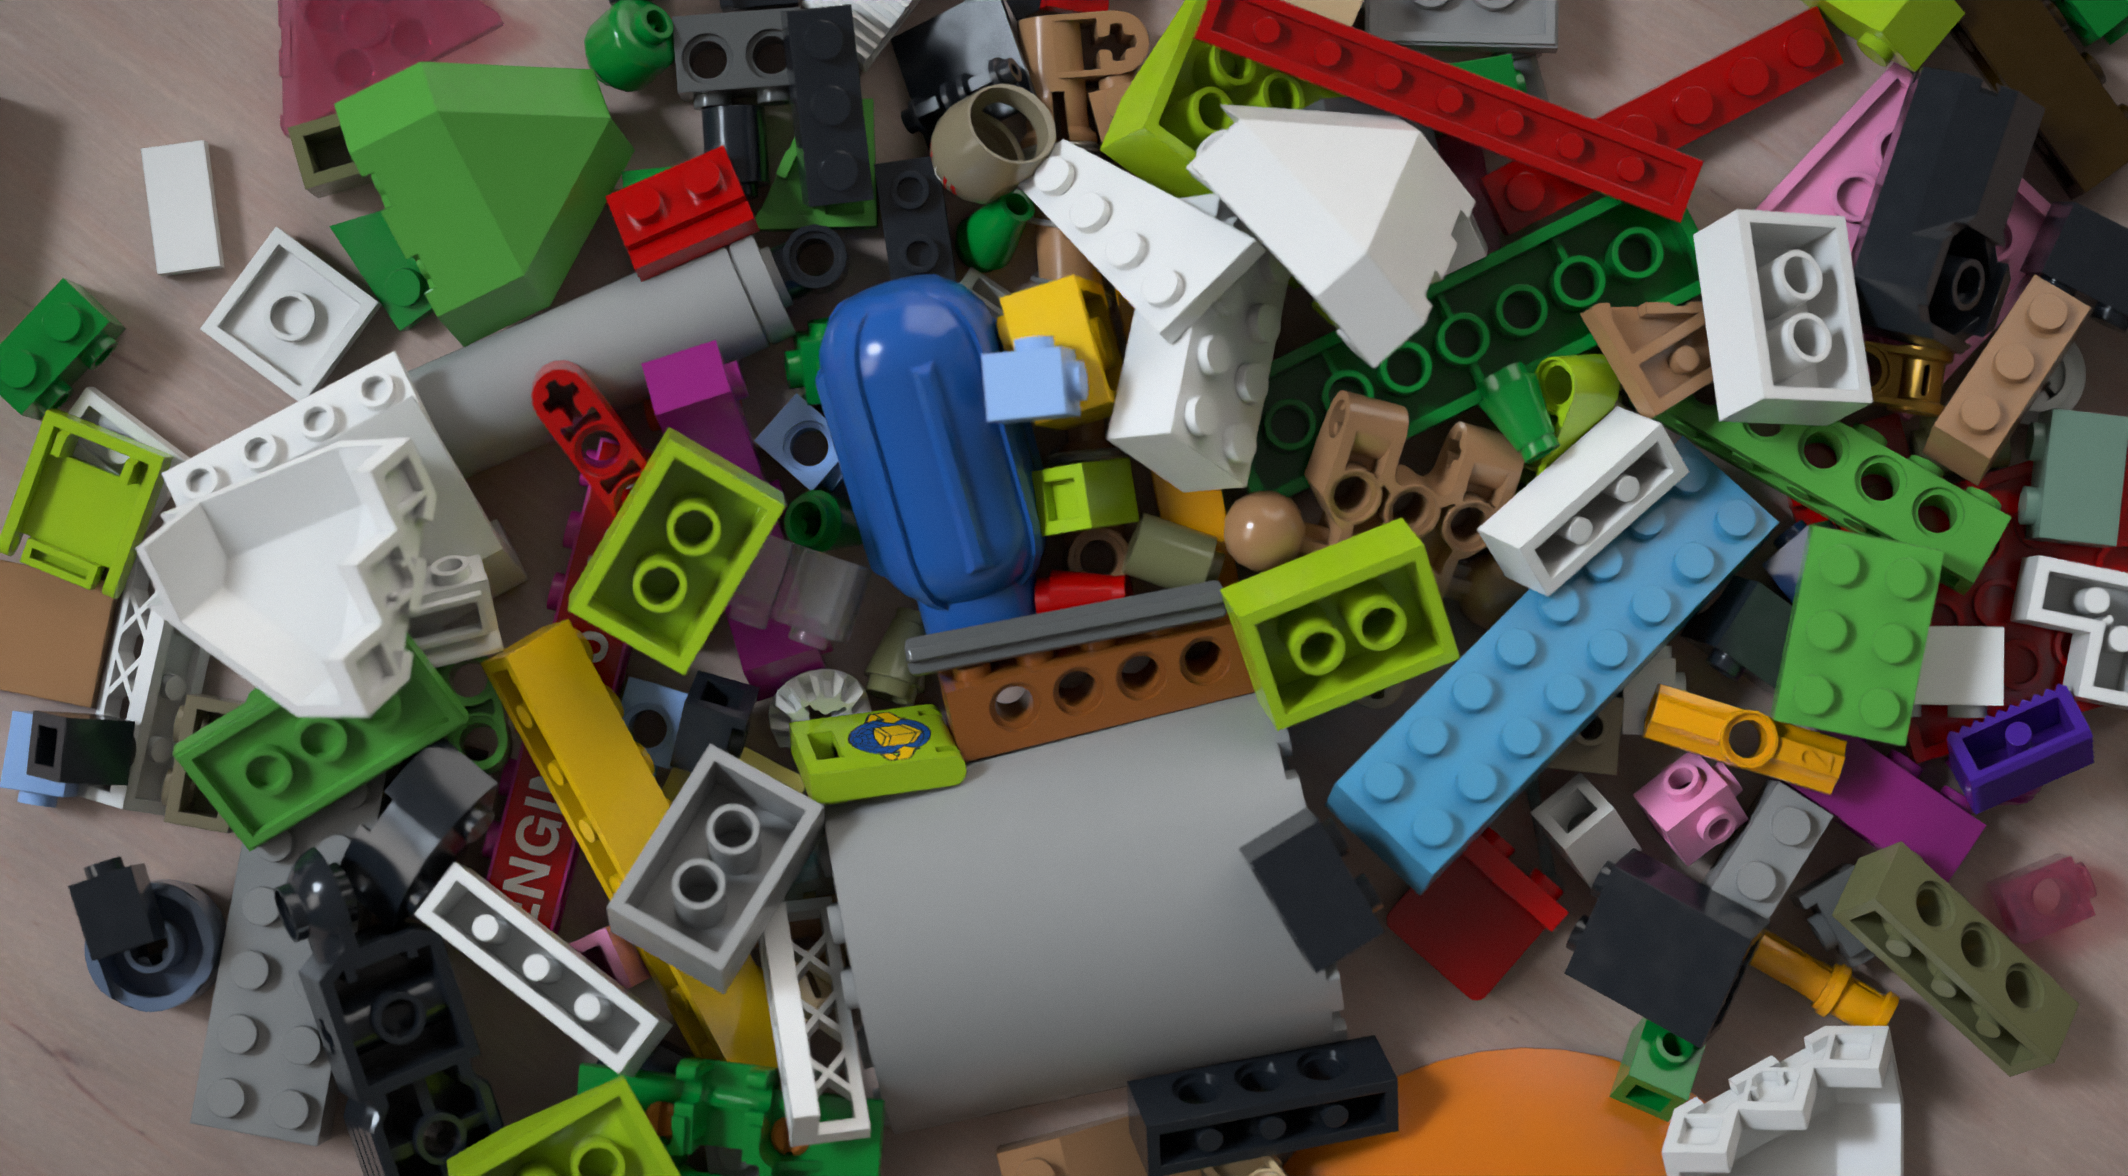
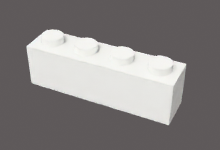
M454 862L414 914L618 1074L634 1077L673 1026L471 868Z

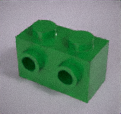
M62 278L1 342L0 396L20 415L40 420L45 415L47 409H60L69 400L74 392L71 386L88 368L90 370L98 368L111 356L118 345L115 340L125 331L126 327L81 285Z

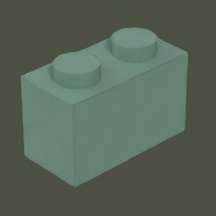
M2055 408L2039 412L2038 422H2031L2029 424L2025 440L2026 460L2033 461L2031 486H2024L2022 488L2018 505L2019 524L2026 525L2025 540L2093 548L2117 546L2128 445V417Z

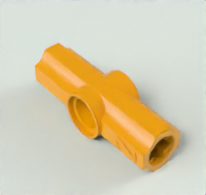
M1660 683L1657 684L1649 702L1641 736L1648 740L1720 761L1729 767L1746 769L1827 795H1831L1840 777L1847 744L1845 740L1790 723L1775 721L1759 711L1744 710ZM1740 721L1752 724L1759 736L1755 752L1745 758L1735 754L1729 743V733L1733 726Z

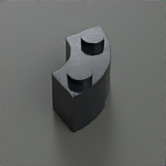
M444 737L423 749L391 782L384 792L393 801L381 815L372 830L364 824H360L340 863L351 883L356 900L391 930L410 914L414 915L443 878L455 856L466 843H472L480 838L494 819L492 807L498 783Z

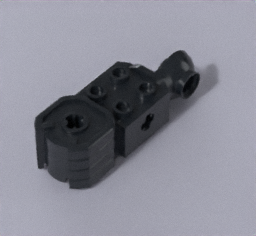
M311 847L295 861L289 872L287 882L275 887L273 893L279 916L290 938L295 943L308 939L312 955L298 973L339 1092L349 1097L343 1117L363 1175L449 1176L447 1168L448 1159L505 1126L490 1082L473 1072L469 1059L480 1055L481 1052L442 937L434 930L417 923L405 921L400 922L392 930L383 923L354 933L352 922L359 919V909L351 883L338 863L328 864L321 852L315 847Z

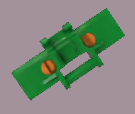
M689 1057L679 1062L676 1074L639 1069L634 1077L623 1075L681 1176H727L681 1170V1166L688 1159V1155H691L700 1145L742 1149V1162L756 1165L759 1168V1176H881L885 1100L866 1098L871 1128L870 1137L791 1147L779 1070L776 1067ZM582 1062L579 1065L578 1095L622 1075L615 1072L608 1065ZM823 1092L818 1097L819 1123L853 1118L850 1101L840 1094Z

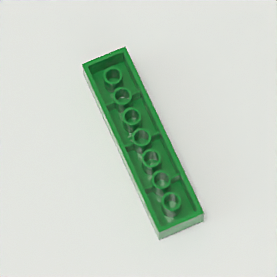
M1606 196L1488 254L1482 259L1444 276L1443 280L1430 283L1425 293V298L1432 307L1425 323L1375 368L1347 346L1336 332L1338 329L1273 360L1268 379V392L1264 399L1256 438V452L1252 458L1247 487H1244L1247 494L1252 491H1275L1290 499L1310 489L1304 473L1329 407L1335 396L1342 390L1406 407L1409 416L1408 433L1405 440L1407 441L1478 406L1483 398L1477 389V385L1488 376L1509 365L1523 362L1529 374L1535 373L1540 362L1547 357L1581 355L1597 347V342L1580 314L1598 303H1610V307H1638L1645 302H1669L1674 306H1680L1701 296L1693 237L1699 230L1688 208L1686 207L1681 222H1674Z

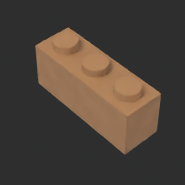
M2034 275L1933 425L1922 453L1978 486L2076 340L2091 307L2039 276Z

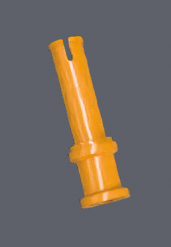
M1766 930L1750 964L1812 1000L1811 1007L1815 1009V1013L1826 1017L1831 1014L1850 1026H1887L1900 1000V996L1892 991L1883 994L1853 977L1851 967L1843 963L1841 965L1835 963L1831 967L1769 930Z

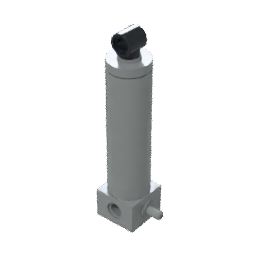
M822 225L803 226L792 233L786 242L773 248L767 246L760 249L752 234L643 282L640 281L636 272L407 372L434 428L462 476L466 479L555 440L532 406V383L536 373L543 365L554 360H567L576 363L587 373L614 411L618 413L651 398L641 363L716 340L726 364L770 347L769 343L771 342L774 345L795 336L796 331L786 308L794 305L793 301L804 296L830 293L841 286L848 275L850 265L848 252L839 235L827 226ZM817 243L831 248L834 253V262L829 271L819 276H810L801 271L799 258L805 248ZM556 380L549 382L550 396L547 402L552 404L555 401L561 400L573 414V425L565 428L568 432H571L575 425L583 418V415L573 402V389L576 385L571 382L569 385L561 386ZM591 407L586 415L596 412L597 410L594 407Z

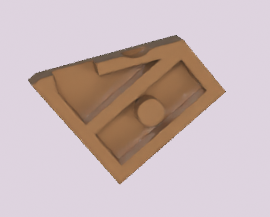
M1645 302L1638 307H1610V303H1598L1580 314L1640 415L1651 419L1713 381L1703 302H1690L1684 306H1674L1669 302Z

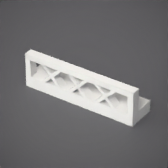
M137 553L123 590L95 713L120 718L119 713L122 700L128 696L130 704L126 720L135 721L133 736L136 741V756L130 767L128 786L111 785L110 790L99 784H79L77 796L124 810L165 816L166 806L162 805L161 796L166 773L169 768L174 767L175 757L173 756L174 745L177 744L173 741L175 717L180 705H185L187 694H201L210 653L145 606L158 593L155 589V593L149 598L147 589L150 577ZM142 633L144 642L141 656L135 660L133 651L136 638Z
M831 896L785 901L784 898L758 939L791 1147L870 1137L871 1128L851 1010H848L840 976V971L844 970L840 945H835L833 942L827 913V906H831L832 903ZM820 918L822 936L809 952L791 941L789 922ZM824 951L826 953L827 965L818 959ZM808 970L831 985V995L818 1010L803 1001L800 996L798 982ZM834 1008L837 1023L828 1017ZM817 1028L841 1043L842 1051L828 1068L810 1057L808 1039ZM843 1067H845L847 1082L837 1076ZM827 1087H830L850 1101L852 1119L819 1123L820 1113L817 1099Z

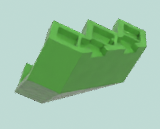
M419 62L334 104L349 153L362 177L368 174L371 175L375 188L381 195L385 207L381 213L405 258L413 257L420 272L426 278L430 290L426 291L425 295L437 318L463 347L551 305L607 202L605 196L612 193L622 175L621 172L625 170L635 151L612 120L594 69Z

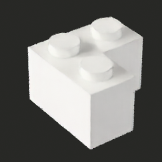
M2041 555L2022 558L2010 621L2072 633L2063 685L2068 687L2074 700L2128 710V573Z

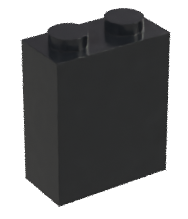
M1633 848L1616 863L1608 860L1598 873L1590 891V894L1598 898L1590 917L1585 914L1582 915L1568 938L1566 948L1574 953L1564 974L1701 1049L1721 1028L1771 921Z

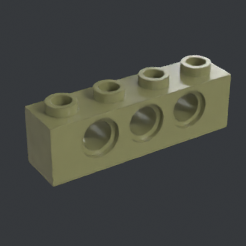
M1902 841L1858 858L1832 916L2009 1077L2055 1063L2079 1003L2061 988L2052 976L2045 973L2014 945L2007 935L2000 932L1979 913L1962 894L1955 891L1931 869L1921 856L1908 848Z

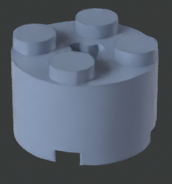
M170 879L150 881L168 935L166 938L168 948L162 951V955L161 953L150 955L146 944L92 961L86 941L84 943L87 968L100 991L112 1000L114 999L127 1007L143 1012L163 1011L193 1001L208 991L217 980L226 932L224 917L215 902L198 886Z

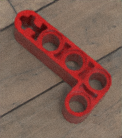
M554 360L543 365L535 375L532 383V406L539 419L615 518L623 505L621 500L623 491L629 485L636 483L650 457L587 373L576 363L567 360ZM556 380L561 386L569 385L571 382L576 385L573 389V402L583 415V418L575 425L571 432H568L565 428L573 425V414L561 400L555 401L552 404L547 402L550 396L549 382ZM591 407H594L597 410L596 412L586 415ZM597 430L612 433L620 444L618 451L606 460L590 458L582 448L583 440L588 434Z

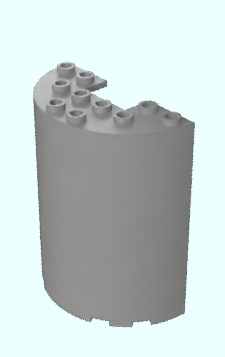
M1255 692L965 762V779L960 784L954 786L853 799L838 804H821L824 806L827 837H822L818 842L819 854L825 878L834 876L838 902L827 906L828 919L834 944L846 943L851 966L844 967V970L840 971L844 998L848 1010L860 1008L863 1026H860V1030L857 1031V1039L864 1069L874 1067L879 1088L873 1089L874 1099L885 1100L884 1126L891 1125L895 1134H901L1127 1087V1081L1347 1040L1345 1019L1341 1018L1340 1011L1345 1010L1336 962L1317 974L1303 959L1238 849L1306 808L1300 778L1297 775L1296 769L1290 770L1287 757L1293 756L1288 728L1276 730L1259 704Z

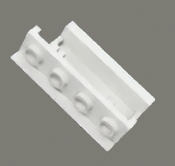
M395 351L162 473L173 500L178 507L339 441L411 437L437 494L433 521L423 522L418 557L427 560L426 567L431 566L436 560L446 556L460 555L468 557L479 554L488 578L492 599L529 580L505 528L498 519L490 522L434 428L403 361ZM476 602L409 618L407 632L412 638H417V628L427 622H439L444 625L476 608Z

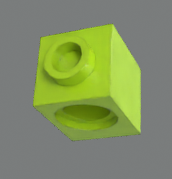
M1130 457L1082 462L1032 472L1041 536L1139 522Z

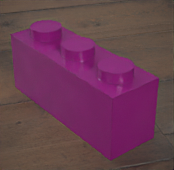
M1808 727L1807 729L1847 741L1843 767L1831 795L1775 778L1773 780L1780 781L1832 814L1833 821L1877 851L1902 841L1908 848L1921 856L1924 862L1948 883L1987 826L1972 816L1973 811L1966 797L1946 785L1938 793L1918 779L1924 771L1919 765L1893 749L1885 757L1866 744V738Z

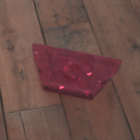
M278 0V26L281 28L282 45L279 50V76L282 78L283 115H280V128L284 135L290 138L288 127L336 114L335 103L419 62H436L501 28L505 23L495 10L479 0Z

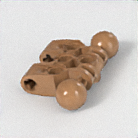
M1344 390L1335 396L1329 407L1304 473L1318 504L1323 509L1318 525L1304 522L1301 511L1295 503L1275 491H1252L1236 500L1225 516L1224 539L1228 552L1237 563L1255 572L1268 571L1294 559L1311 554L1396 519L1403 518L1424 544L1441 600L1444 597L1458 600L1460 610L1466 618L1486 630H1489L1530 589L1507 578L1490 551L1479 554L1467 563L1459 561L1487 547L1477 529L1515 495L1523 470L1524 460L1501 432L1458 422L1449 431L1432 471L1423 476L1417 475L1412 469L1404 465H1398L1408 433L1409 416L1406 407ZM1351 476L1356 477L1350 491L1338 497L1334 496V490L1343 479ZM1408 492H1414L1408 506L1393 512V505L1400 496ZM1471 507L1467 519L1460 525L1451 527L1455 514L1461 509Z

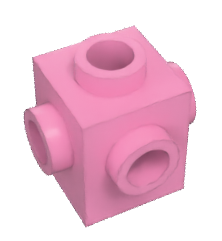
M1687 752L1677 761L1666 766L1655 778L1633 794L1634 799L1653 829L1687 866H1690L1717 844L1727 840L1737 828L1749 820L1736 799V796L1743 792V789L1729 769L1720 761L1710 766L1700 755Z

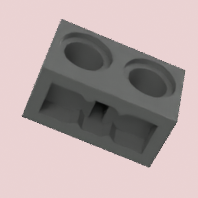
M801 8L672 16L677 91L682 101H694V110L699 111L712 107L732 105V98L757 97V103L760 106L791 104L787 67L779 73L767 74L757 68L756 60L759 52L765 46L770 44H781L784 46L780 12L800 10ZM710 48L723 51L727 55V64L719 76L704 79L694 73V60L700 52Z

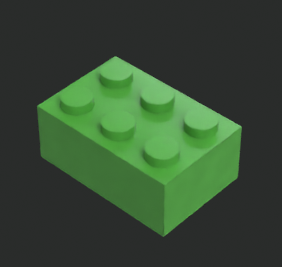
M1809 524L1770 713L1773 720L1905 746L1945 552L1935 548Z

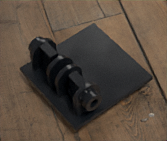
M966 0L890 40L911 98L908 101V108L901 111L902 122L909 133L914 134L920 131L923 134L929 153L932 134L938 120L952 105L982 88L997 84H1010L1024 88L1037 97L1003 0ZM992 103L982 110V112L998 119L1000 122L1020 113L1014 107L1003 103Z

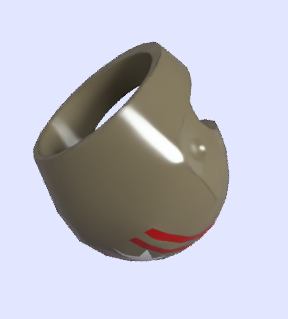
M997 84L982 88L952 105L938 120L932 134L930 156L935 175L947 190L962 200L987 204L989 201L1004 196L1016 189L1020 182L1032 177L1037 167L1045 159L1049 158L1056 140L1055 122L1046 105L1024 88L1010 84ZM992 103L1007 104L1028 118L1037 136V151L1034 159L1026 161L1022 148L1012 132L998 119L982 112L987 105Z

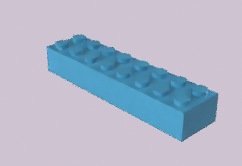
M1684 436L1674 446L1689 470L1687 475L1549 597L1529 589L1335 783L1324 806L1420 896L1763 547L1779 522Z

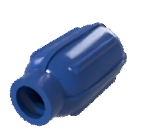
M937 274L916 275L887 281L867 288L837 304L829 317L819 350L820 370L815 378L817 392L868 563L874 573L885 577L898 591L917 601L926 635L1037 614L1035 584L1038 576L1036 570L1039 568L1040 559L1044 553L1047 536H1041L1034 495L1032 472L1044 470L1031 421L1010 424L987 422L982 354L1006 352L998 333L997 319L991 316L984 301L967 287L955 281L944 279Z

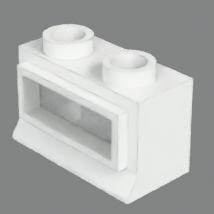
M479 554L468 557L460 555L446 556L436 560L431 566L426 567L419 614L409 615L407 632L435 668L504 651L488 578Z

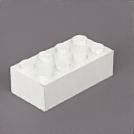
M1215 193L1179 198V200L1256 239L1266 252L1172 344L1165 340L1135 309L1107 440L1182 492L1247 487L1252 458L1256 452V438L1263 403L1268 392V379L1276 339L1280 333V319L1288 280L1292 273Z

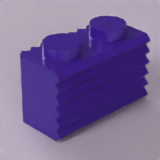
M2058 683L2055 691L2046 689L2043 696L2034 694L2031 702L2022 699L2019 707L2010 704L2007 712L1998 710L1995 717L1986 715L1983 723L1974 720L1971 728L1962 725L1959 733L1950 731L1947 737L1950 768L1972 811L1976 815L2095 763L2093 759L2095 758L2093 755V734L2068 687Z

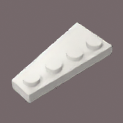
M1064 139L1053 148L1049 158L1045 159L1037 167L1032 177L1018 184L1024 193L1170 344L1180 337L1266 252L1256 239Z

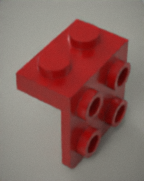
M1489 826L1421 896L1410 887L1386 915V924L1391 931L1463 994L1475 1001L1482 1000L1489 994L1544 929L1553 932L1569 913L1557 902L1564 892L1537 868H1534L1527 876L1508 860L1516 850Z

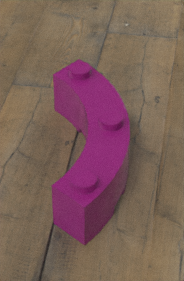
M713 340L641 363L655 416L663 434L670 427L783 492L786 505L733 593L734 596L730 598L724 608L742 670L748 684L760 687L757 698L758 702L774 697L786 682L797 675L812 670L827 669L823 655L833 652L834 648L823 615L811 617L780 520L785 517L789 507L779 479L771 482L767 481L739 401L749 397L737 360L725 364L717 341Z

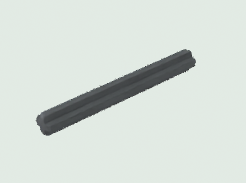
M1212 580L912 637L905 641L908 669L911 675L920 676L1221 619L1226 616V607L1220 589L1223 587L1219 581Z

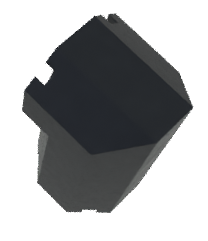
M1922 67L1919 73L1915 72L1912 75L1851 253L1863 334L1963 354L1972 347V345L1965 342L1972 335L1985 337L1994 330L2011 282L2009 264L1998 262L1995 246L2006 248L2003 231L2045 112L2044 107L2019 91L2002 85L1998 94L1981 87L1983 79L1967 73Z

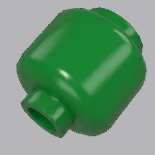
M619 0L599 17L586 33L584 48L589 68L594 69L597 79L606 86L625 92L643 90L675 61L673 22L670 16L662 8L649 0Z

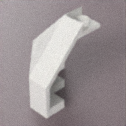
M1219 104L1234 124L1228 130H1219L1205 139L1197 149V157L1186 166V169L1195 179L1218 195L1317 300L1339 327L1336 332L1347 346L1375 368L1425 323L1432 307L1425 298V293L1430 282L1435 283L1443 280L1458 245L1450 234L1456 222L1459 223L1469 219L1476 201L1423 134L1397 116Z
M412 438L339 441L161 513L160 515L165 525L136 548L158 593L145 606L296 717H369L410 679L413 653L404 650L409 615L419 614L427 560L419 558L418 555L423 522L433 521L437 499L436 491Z
M1824 1026L1804 1037L1806 1048L1782 1061H1778L1771 1055L1729 1078L1730 1090L1712 1100L1703 1103L1695 1097L1675 1108L1661 1151L1667 1176H1904V1099L1889 1026Z

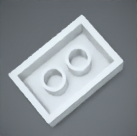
M1736 209L1693 235L1719 421L1827 426L1873 403L1845 216Z

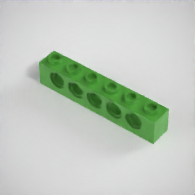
M1693 394L1651 418L1662 423L1665 428L1681 437L1684 436L1690 442L1850 532L1944 551L1939 582L1963 596L1974 584L2012 518L2000 511L2001 503L1990 494L1974 487H1967L1966 491L1942 479L1945 473L1936 464L1917 455H1911L1909 459L1886 447L1888 441L1884 436L1863 424L1854 423L1852 428L1839 420L1827 426L1779 424L1780 432L1778 434L1764 437L1754 433L1749 427L1748 422L1719 421L1717 404H1703L1696 400ZM1629 398L1627 406L1637 411ZM1811 443H1823L1829 446L1835 453L1836 465L1826 469L1811 465L1804 455V447ZM1869 474L1883 476L1892 486L1893 497L1884 501L1871 499L1864 493L1861 487V478ZM1924 506L1940 508L1949 519V530L1942 533H1934L1925 529L1919 521L1918 509Z

